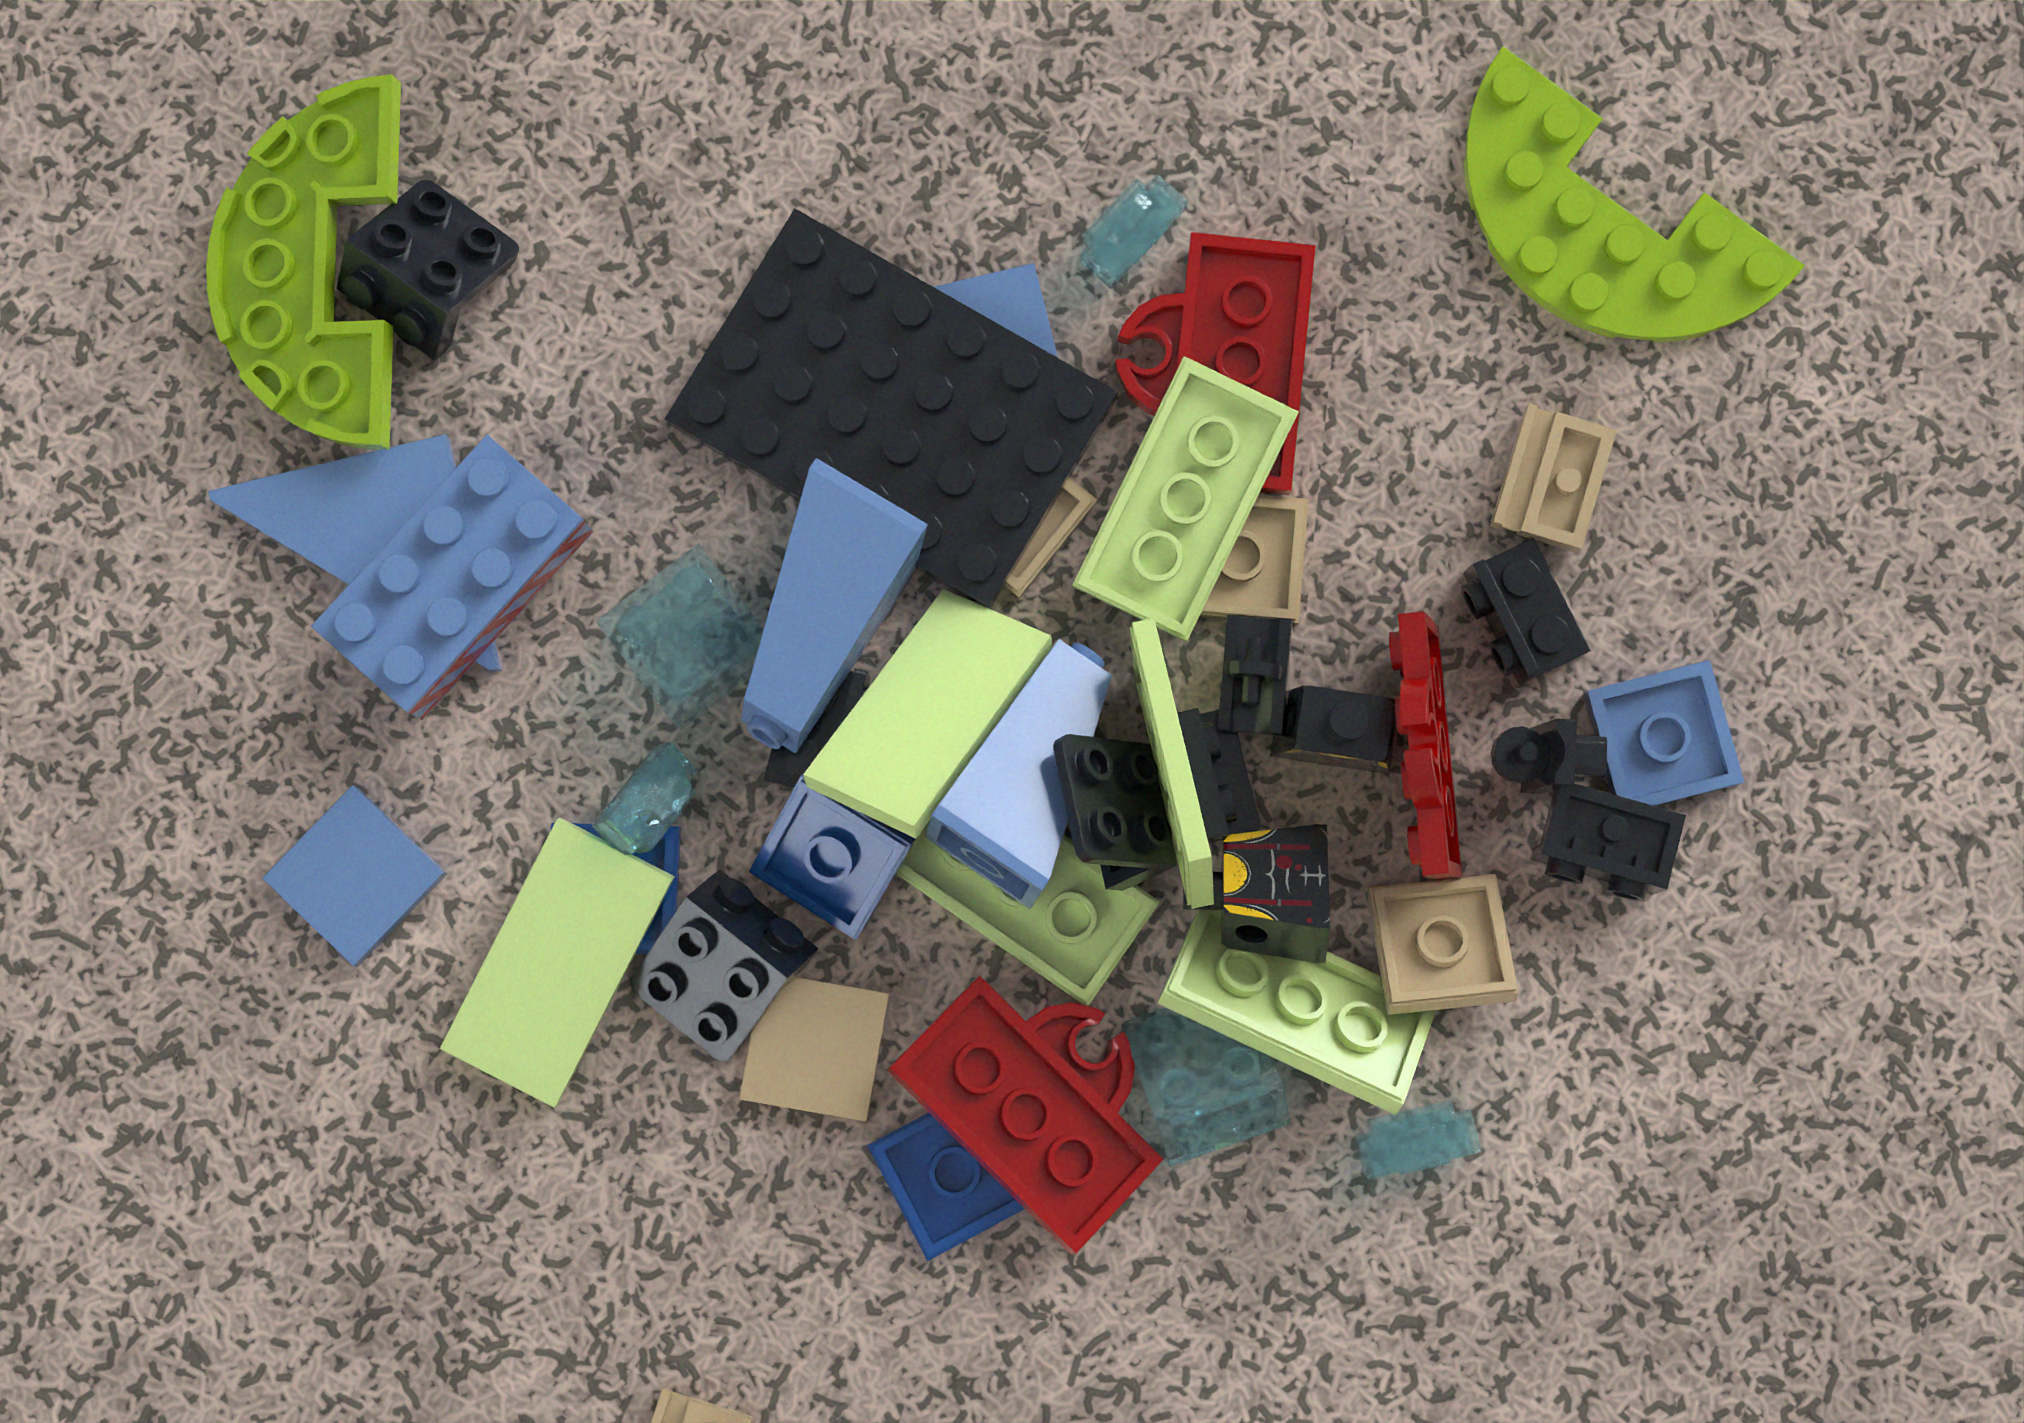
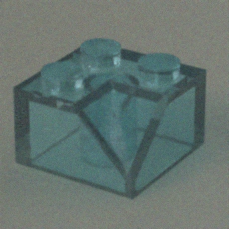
M699 543L596 620V623L663 711L681 731L750 679L764 630Z

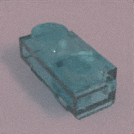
M1156 175L1147 185L1139 178H1136L1082 235L1081 242L1087 249L1081 254L1080 262L1106 286L1112 289L1187 209L1188 201L1159 175Z
M672 742L656 745L592 824V827L612 848L625 855L635 852L640 854L652 851L696 794L690 781L697 773V769Z
M1444 1100L1398 1111L1396 1115L1390 1113L1366 1119L1369 1132L1354 1135L1364 1178L1367 1180L1398 1172L1399 1175L1448 1164L1452 1159L1481 1153L1471 1109L1454 1111L1452 1100Z

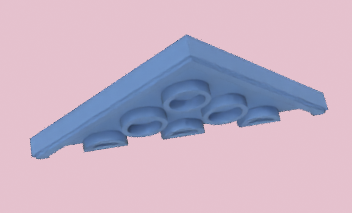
M444 434L390 447V450L368 452L210 490L208 493L210 500L349 585L455 470L456 465L450 438ZM495 641L475 661L492 673L502 671Z

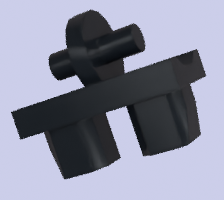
M1228 615L1217 727L1219 731L1283 736L1293 626L1292 619H1264Z
M1557 718L1531 728L1524 726L1512 727L1500 733L1493 742L1490 753L1491 761L1497 774L1506 781L1521 783L1520 793L1542 794L1573 786L1574 783L1584 782L1585 777H1604L1607 765V737L1576 735L1577 720Z

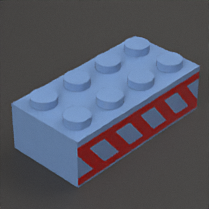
M487 434L311 627L402 709L423 720L591 536L593 530L581 516Z

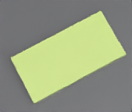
M1184 356L1072 587L1140 620L1154 618L1158 629L1187 642L1299 411Z
M942 589L803 775L806 786L917 839L930 821L934 810L1053 648L1051 635Z
M1151 618L1132 622V627L1129 628L1134 678L1149 743L1151 744L1153 757L1158 768L1159 784L1167 820L1172 831V841L1187 905H1191L1192 909L1213 905L1211 851L1155 619Z
M562 818L556 819L440 1049L555 1108L573 1077L675 876Z
M929 822L916 839L896 874L1086 1006H1089L1160 903V901L1137 885L1124 891L1105 890L1100 864H1087L1080 861L1075 853L1073 841L1063 835L1050 880L1031 909H1028L926 839L925 834Z
M1221 910L1196 911L1158 1000V1004L1394 1115L1398 1113L1404 1104L1436 1010L1387 1015L1381 976L1328 951L1326 963H1313L1227 948L1221 943Z

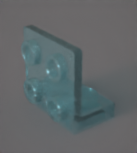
M1166 1007L1122 1023V1032L1124 1031L1130 1042V1052L1151 1107L1169 1167L1291 1124L1284 1085L1271 1056Z

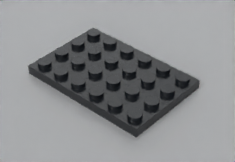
M794 208L664 419L667 424L799 501L810 466L816 458L928 524L919 559L915 564L916 569L971 601L991 609L1009 576L1012 575L1063 490L1066 481L1072 475L1116 402L1118 392Z

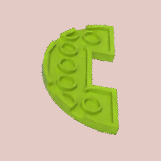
M1502 46L1479 86L1469 114L1464 159L1466 189L1471 210L1475 212L1480 228L1488 242L1487 246L1490 252L1514 283L1540 306L1562 320L1605 337L1615 338L1617 336L1636 340H1652L1653 343L1682 341L1702 337L1707 333L1728 327L1748 318L1783 291L1805 267L1803 263L1705 192L1699 197L1667 240L1577 175L1567 166L1593 134L1603 118Z
M392 74L366 77L325 90L316 95L317 102L307 106L289 120L282 116L257 140L247 152L252 158L238 177L233 189L231 190L226 187L221 197L211 229L206 263L208 300L217 336L220 342L226 345L234 364L240 372L238 376L253 394L272 411L278 413L299 428L322 439L345 446L373 450H390L393 326L385 320L334 322L338 206L397 204L401 82Z

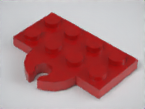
M1191 232L1184 293L1159 295L1139 305L1124 322L1119 332L1117 342L1130 345L1139 339L1148 338L1158 342L1164 351L1163 361L1158 366L1149 369L1138 367L1128 358L1115 360L1116 375L1127 397L1144 412L1155 416L1185 356L1299 411L1316 245ZM1299 412L1260 493L1289 496L1292 491Z
M1424 611L1398 614L1399 631L1389 632V651L1393 670H1400L1401 677H1404L1401 681L1400 696L1395 697V714L1399 735H1406L1409 744V750L1403 751L1404 761L1401 762L1404 797L1406 800L1412 799L1417 812L1418 825L1408 826L1407 828L1409 857L1412 865H1419L1422 868V875L1435 880L1463 878L1439 626Z
M979 975L886 1070L1071 1255L1077 1254L1164 1160L1118 1114L1132 1089L1135 1064L1130 1042L1124 1031L1108 1040L1107 1051L1103 1060L1100 1063H1089L1083 1060L1076 1050V1036L1081 1029L1098 1025L1106 1013L1095 1007L1069 1002L1046 1007L1025 1021Z

